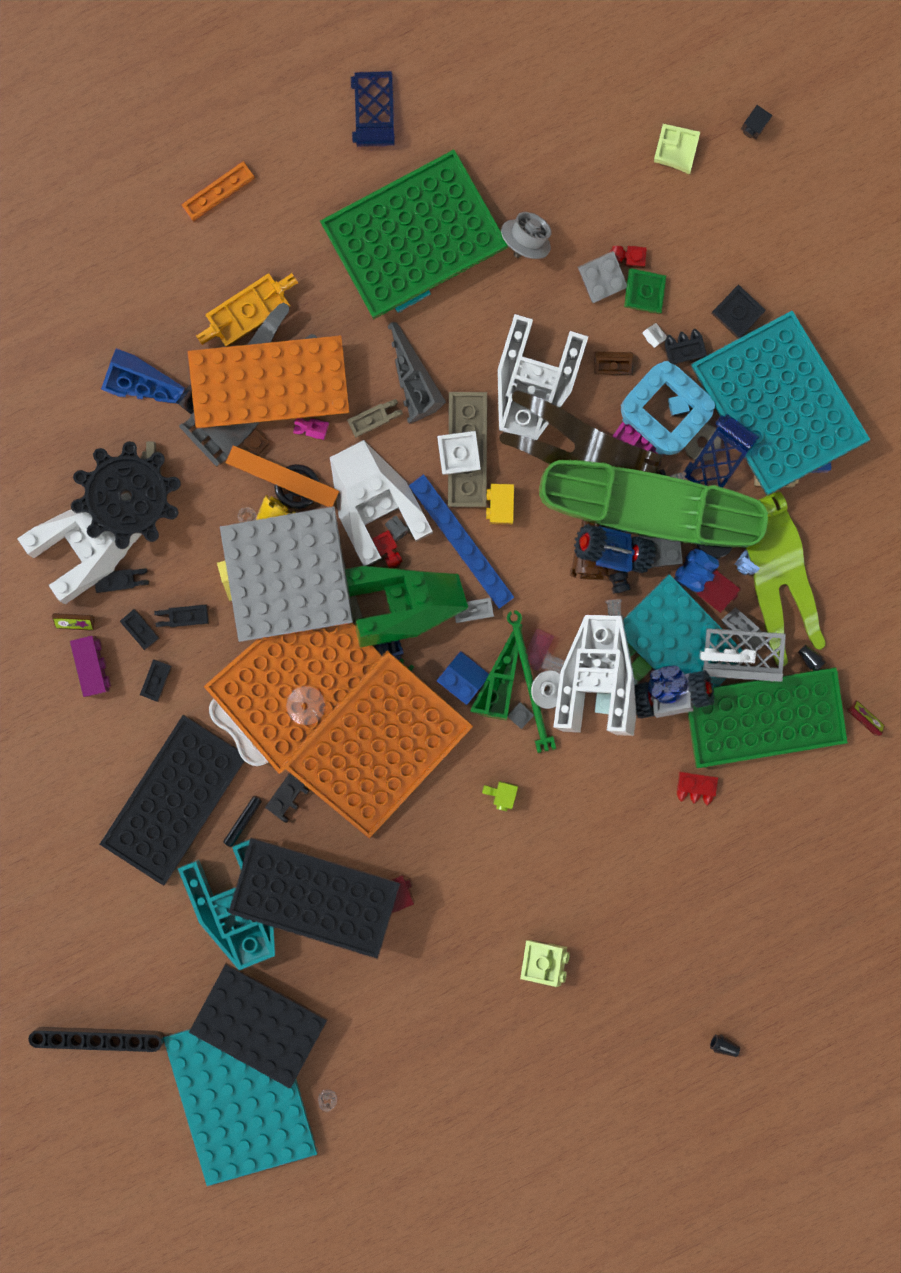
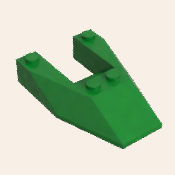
M370 566L345 569L349 597L384 590L390 609V614L356 620V635L360 648L417 637L468 609L459 574Z

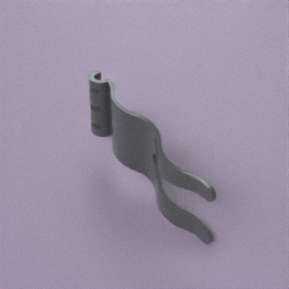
M285 303L279 304L268 315L248 345L271 343L280 324L289 313V306ZM310 334L305 339L317 338V336ZM193 412L190 415L191 417L179 427L210 461L218 467L228 458L232 446L238 447L260 422L199 428L191 433L189 429L195 425V415ZM210 436L211 440L203 446L201 442ZM222 449L223 453L215 459L213 455Z

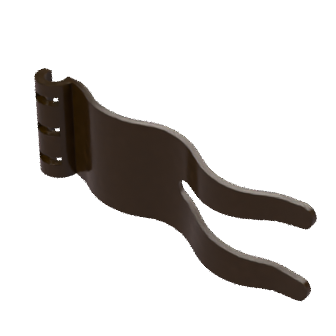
M521 391L513 392L512 400L515 403L537 414L574 443L575 449L572 452H568L538 440L507 432L500 434L499 439L502 444L524 451L548 464L558 460L587 461L658 474L664 455L641 449L605 434L539 397ZM645 459L656 461L655 466L644 463Z

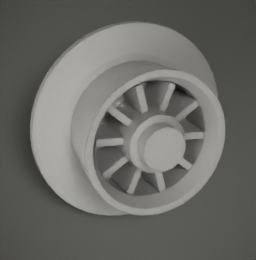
M521 212L517 215L516 219L506 221L501 229L502 237L507 245L515 251L513 255L516 258H520L522 255L531 259H542L549 254L551 245L548 238L551 235V228L540 216L530 212Z

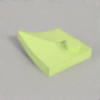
M663 124L654 162L690 174L700 132Z

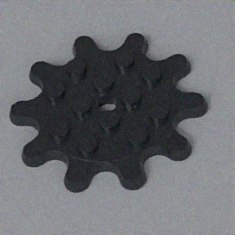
M128 441L124 443L122 453L117 457L110 456L103 448L96 449L93 453L94 460L97 463L95 470L92 472L78 470L73 475L75 483L84 487L85 494L80 499L72 501L71 509L74 513L86 512L91 515L92 522L87 528V535L91 538H98L103 532L110 531L115 535V545L119 549L127 548L130 543V537L135 533L142 534L149 542H155L159 538V532L155 526L157 520L160 518L174 520L179 514L178 509L168 503L167 495L180 488V480L177 477L165 478L160 474V467L165 462V457L162 453L156 452L148 459H141L137 455V446L134 442ZM124 491H129L132 496L129 500H122L121 494Z

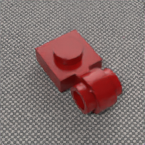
M612 246L610 252L613 251L619 264L626 260L625 266L645 267L647 247L627 246V251L625 252L622 246Z
M389 530L372 538L380 556L387 554L385 561L388 567L396 568L400 566L403 560L398 552L394 553L392 551L398 547Z

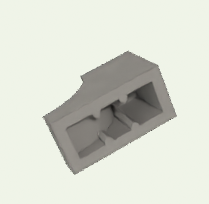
M736 607L722 619V622L730 630L761 632L760 628ZM735 635L740 642L743 641L739 635ZM753 636L747 642L755 649L763 641L758 636ZM746 643L743 644L747 649L751 650Z

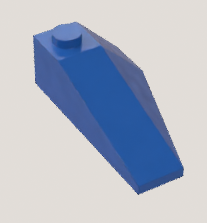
M117 348L114 351L101 390L119 397H126V395L137 396V399L147 397L168 403H176L185 387L135 355Z

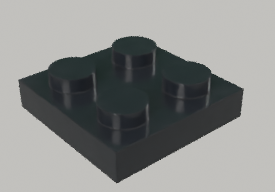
M738 284L711 314L739 339L766 310Z

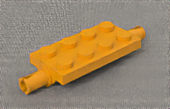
M269 273L205 314L211 324H209L210 327L196 335L197 339L203 346L217 336L220 337L226 347H229L260 327L279 304L285 303L290 307V304L284 297V292L298 284V281L292 273L279 282L274 281Z

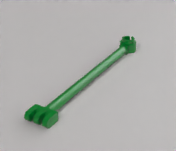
M514 610V614L518 618L516 621H512L510 618L512 612L510 611L506 618L513 627L540 739L534 740L537 753H541L540 745L544 746L545 752L549 751L547 743H551V748L554 750L556 749L554 737H547L540 706L534 702L531 694L534 680L520 626L522 615L519 611Z

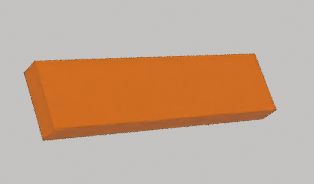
M243 161L181 205L192 221H195L255 179V176Z

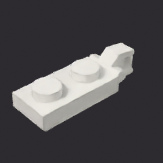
M705 648V652L700 651V659L755 663V651L744 649L741 653H736L734 649H724V653L716 652L715 648Z

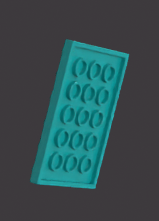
M670 574L623 619L627 642L663 679L703 671L704 660L700 659V651L705 652L707 628L722 629ZM710 633V641L714 646L723 640L720 634ZM730 637L728 641L735 648L737 644ZM724 642L717 649L719 652L724 653V649L732 648L727 642ZM741 648L737 649L739 653L743 651ZM708 660V663H717V662H718V661H710V660ZM729 662V663H730L731 665H736L738 662ZM711 677L712 687L719 686L726 678Z

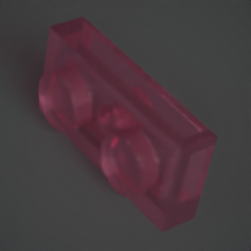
M536 629L526 650L530 668L536 671L539 670L554 636L539 629Z

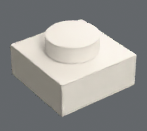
M656 323L643 332L648 343L654 348L664 342L667 337Z

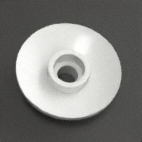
M544 671L535 678L531 694L538 706L546 709L556 707L560 680L558 672Z

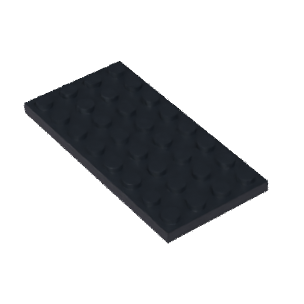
M182 715L99 845L165 886L245 762L240 756L238 749L192 719Z
M251 837L228 913L378 959L400 882Z

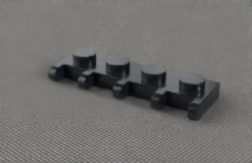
M289 773L265 808L287 823L289 818L284 814L291 806L297 809L299 805L294 800L301 791L308 794L310 790Z

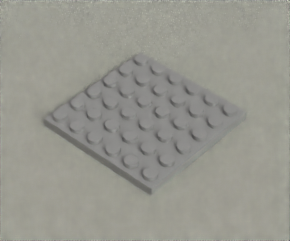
M334 507L220 527L239 642L353 623Z

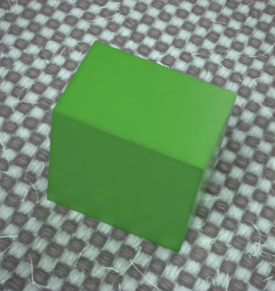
M638 656L631 664L633 676L638 682L652 668L641 656Z

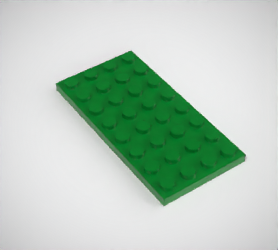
M836 667L783 675L782 682L753 680L713 687V694L715 696L713 705L696 708L693 704L694 711L687 712L696 768L848 743Z

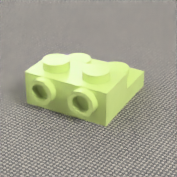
M527 940L520 979L554 987L561 986L567 977V972L564 971V965L568 963L570 957L567 947Z

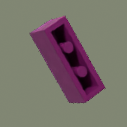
M92 635L70 641L83 697L109 692L111 682L109 676L105 674L106 661L104 657L101 658L100 650H102L100 639Z

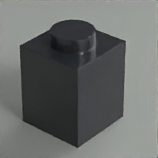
M756 105L744 122L741 130H743L747 137L757 139L773 115L759 105Z

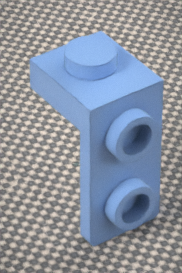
M746 549L735 562V565L738 567L737 570L744 575L748 574L750 576L760 569L750 561Z

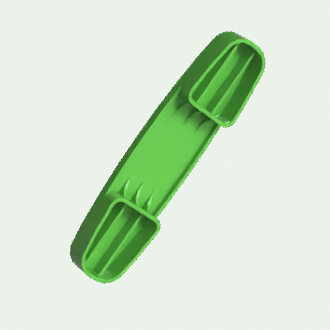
M558 460L551 463L543 472L539 486L541 501L549 509L598 525L650 537L701 545L749 547L758 543L764 537L767 529L768 512L765 506L757 499L715 485L706 486L660 474L612 467L606 463Z

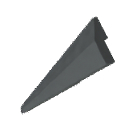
M391 322L388 325V329L392 330L394 341L391 344L392 348L396 349L397 359H395L398 378L400 387L404 389L406 400L403 401L404 406L408 408L409 412L407 421L408 423H414L438 411L446 401L398 323Z

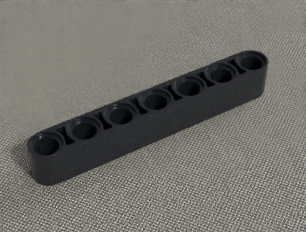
M38 1027L29 1035L28 1041L34 1048L156 1052L164 1044V1035L160 1031ZM36 1033L43 1036V1041L36 1039ZM55 1034L62 1036V1042L56 1041ZM74 1035H79L82 1038V1042H76ZM93 1035L99 1036L101 1043L94 1042ZM112 1036L119 1037L120 1044H115L112 1041ZM137 1037L140 1040V1044H133L131 1038ZM152 1037L157 1038L159 1045H153L150 1039Z

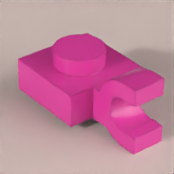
M298 418L295 419L294 424L299 426H295L293 433L303 434L305 431L306 436L324 440L329 423L312 418L310 421Z

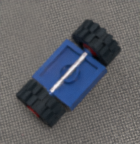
M585 524L577 532L578 537H575L574 540L576 541L574 552L577 553L576 556L579 559L596 561L597 566L623 572H647L652 567L650 564L654 563L653 557H656V554H654L656 548L652 540L637 536L631 539V534L604 527Z

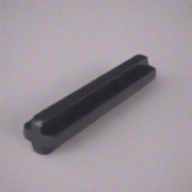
M257 796L251 798L224 839L223 843L228 847L234 845L262 803L260 798Z

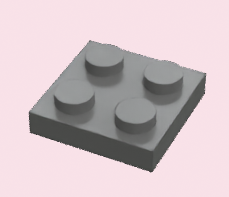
M613 251L578 266L592 303L627 288L626 281Z

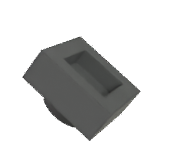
M519 702L507 717L522 729L534 714Z

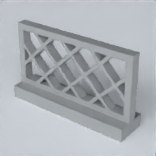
M707 628L705 648H709L711 645L716 649V652H719L717 648L724 642H727L732 649L736 650V653H739L737 649L746 643L751 650L755 651L756 656L761 662L756 666H750L747 662H744L747 665L745 666L741 665L743 662L731 665L728 661H725L727 664H721L723 661L708 663V660H704L703 671H707L710 677L782 682L786 634ZM710 633L720 634L723 640L714 646L710 641ZM733 635H739L743 641L734 648L728 639ZM753 636H758L763 642L754 649L747 641ZM773 637L781 638L780 646L775 650L767 643ZM763 645H766L772 652L765 659H762L756 652ZM773 655L779 660L778 668L769 667L766 663Z

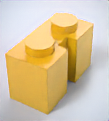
M491 484V488L487 489V500H490V508H486V519H490V524L513 525L514 484Z

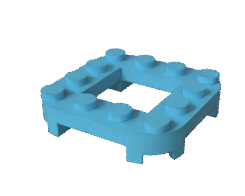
M664 361L655 365L623 400L621 404L622 421L626 425L629 423L656 448L658 454L673 455L678 454L713 415L715 403L709 394L679 367ZM664 384L693 408L672 433L643 409V406Z

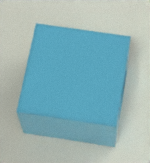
M676 396L668 399L671 417L690 411L688 404L681 397Z

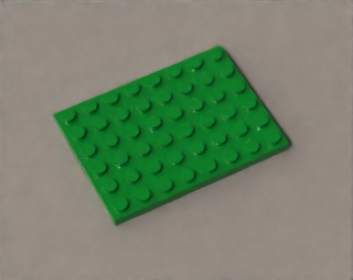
M454 149L320 220L324 231L373 320L509 248Z

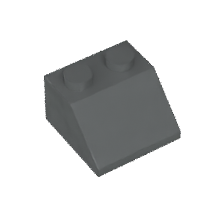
M638 534L639 537L652 540L655 544L656 551L654 554H656V557L652 559L654 563L650 564L651 568L683 564L681 542Z

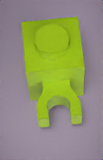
M499 781L497 788L484 785L482 793L495 796L493 804L497 805L496 809L507 811L508 808H513L518 786Z

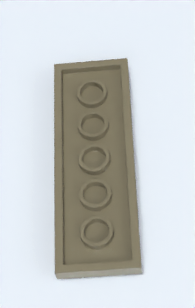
M449 392V434L476 431L481 470L448 474V507H486L487 392Z

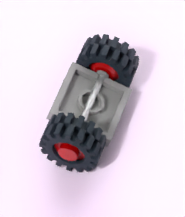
M700 671L655 680L654 688L650 682L635 684L637 717L640 719L652 716L659 718L694 711L693 704L696 708L713 705L715 696L709 673L707 671Z

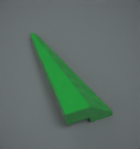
M514 631L509 636L470 712L487 718L507 720L518 657V647Z

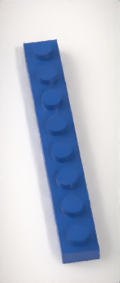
M425 475L411 483L409 487L498 609L514 598L512 593Z

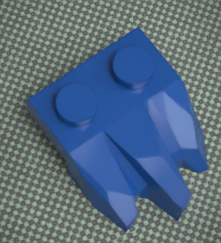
M693 549L687 554L683 566L677 569L674 579L678 584L686 586L691 591L701 592L706 582L713 581L715 575L712 572L719 567V560L702 550Z

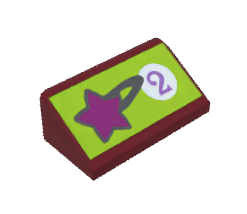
M856 700L848 708L847 712L874 736H881L885 727L884 724Z

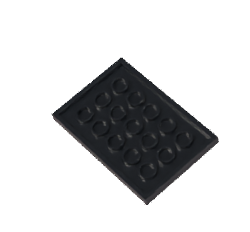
M226 963L189 1033L291 1089L328 1019Z

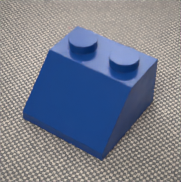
M460 651L438 678L437 682L467 705L484 684L489 673Z

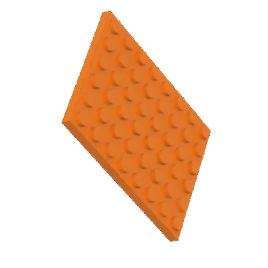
M354 623L259 638L203 687L273 768L281 774L285 770L283 764L376 664L382 655L373 645L360 648Z
M387 651L286 760L283 767L370 839L471 730L473 725Z

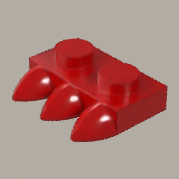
M679 771L677 784L678 799L682 802L690 793V799L695 804L702 794L703 801L708 806L713 801L714 796L716 797L718 777Z

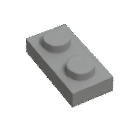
M491 598L468 601V609L456 615L455 620L456 623L494 617Z

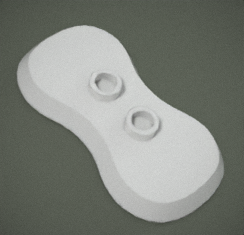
M213 699L209 706L211 719L217 726L227 731L233 737L242 759L253 766H261L268 763L267 759L216 700Z

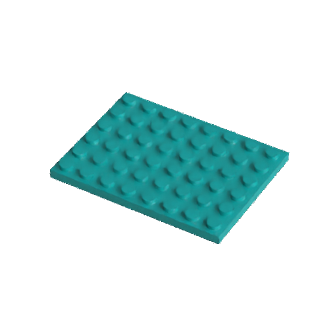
M793 310L691 364L694 373L704 390L714 401L717 412L767 496L870 441L869 436Z
M190 1029L163 1037L206 1186L318 1154L297 1080L294 1081L291 1089L190 1034Z

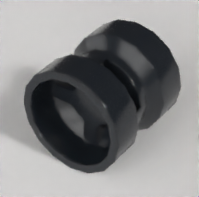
M627 572L609 575V580L613 584V594L631 590V585L627 581Z

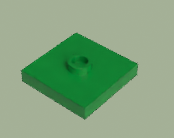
M629 269L624 307L661 314L666 275Z

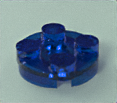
M676 665L662 667L652 671L650 674L649 692L654 699L661 703H673L681 698L680 695L683 691L687 690V678ZM672 682L668 688L665 687V683Z

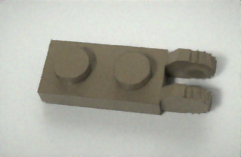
M391 400L383 405L381 403L348 419L347 421L355 438L403 414L402 410H397L389 415L385 412V409L396 406L398 404L397 400Z

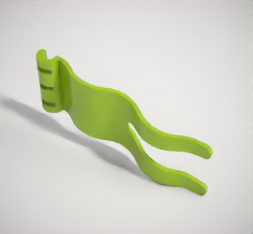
M777 491L759 499L768 512L767 529L764 537L758 543L745 547L750 561L760 568L758 572L753 574L758 603L767 632L784 633L779 588L781 585L786 584L798 606L811 643L815 649H822L825 646V640L820 630L815 600L805 571L801 539L787 512V502L783 494ZM774 498L778 501L779 508H776L773 501ZM773 637L769 640V646L775 650L780 646L781 638ZM785 648L783 666L788 663ZM773 655L776 665L779 666L778 658Z

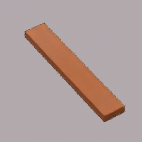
M232 446L226 460V464L326 507H333L339 491L236 446Z

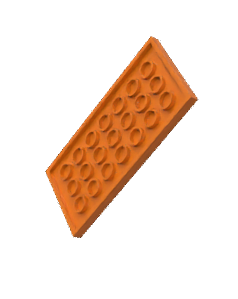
M341 335L188 351L195 425L197 429L350 413Z

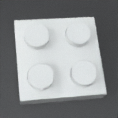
M476 431L437 436L442 475L481 470Z

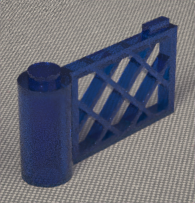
M392 71L354 72V77H351V89H355L356 131H352L353 143H356L357 147L395 146ZM389 77V83L384 88L377 83L380 78ZM358 78H367L370 81L365 89L359 85ZM373 85L380 90L375 97L367 92ZM383 93L389 98L385 106L377 101ZM364 94L371 99L365 107L359 102V99ZM374 103L381 108L375 116L368 110ZM365 112L372 118L368 123H360V117ZM385 112L390 116V122H381L378 117Z
M728 414L719 417L715 424L717 425L716 431L695 462H689L683 471L686 473L684 477L689 481L698 484L704 482L708 486V481L717 479L718 487L724 488L747 453L759 438L757 434ZM717 436L724 440L725 448L715 449L714 440ZM737 449L742 454L737 460H731L729 450ZM725 450L727 461L718 463L716 452ZM707 453H712L714 463L705 465L703 456ZM728 464L729 473L720 476L718 465ZM715 466L717 477L707 478L705 467ZM702 468L703 479L697 480L691 476L695 469Z

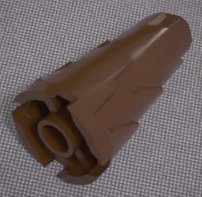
M582 520L581 527H584L585 524L597 527H604L602 525H598ZM574 552L572 568L570 569L571 577L576 578L578 573L581 574L580 579L603 580L604 577L608 579L609 568L597 566L596 561L579 559L576 556L577 553Z

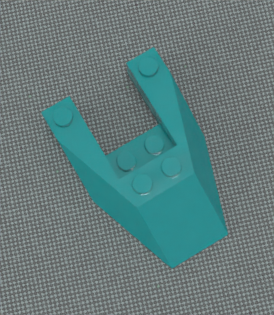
M250 839L232 847L240 869L242 868ZM200 860L178 868L200 925L238 970L275 956L274 927L228 913L236 887L214 896Z

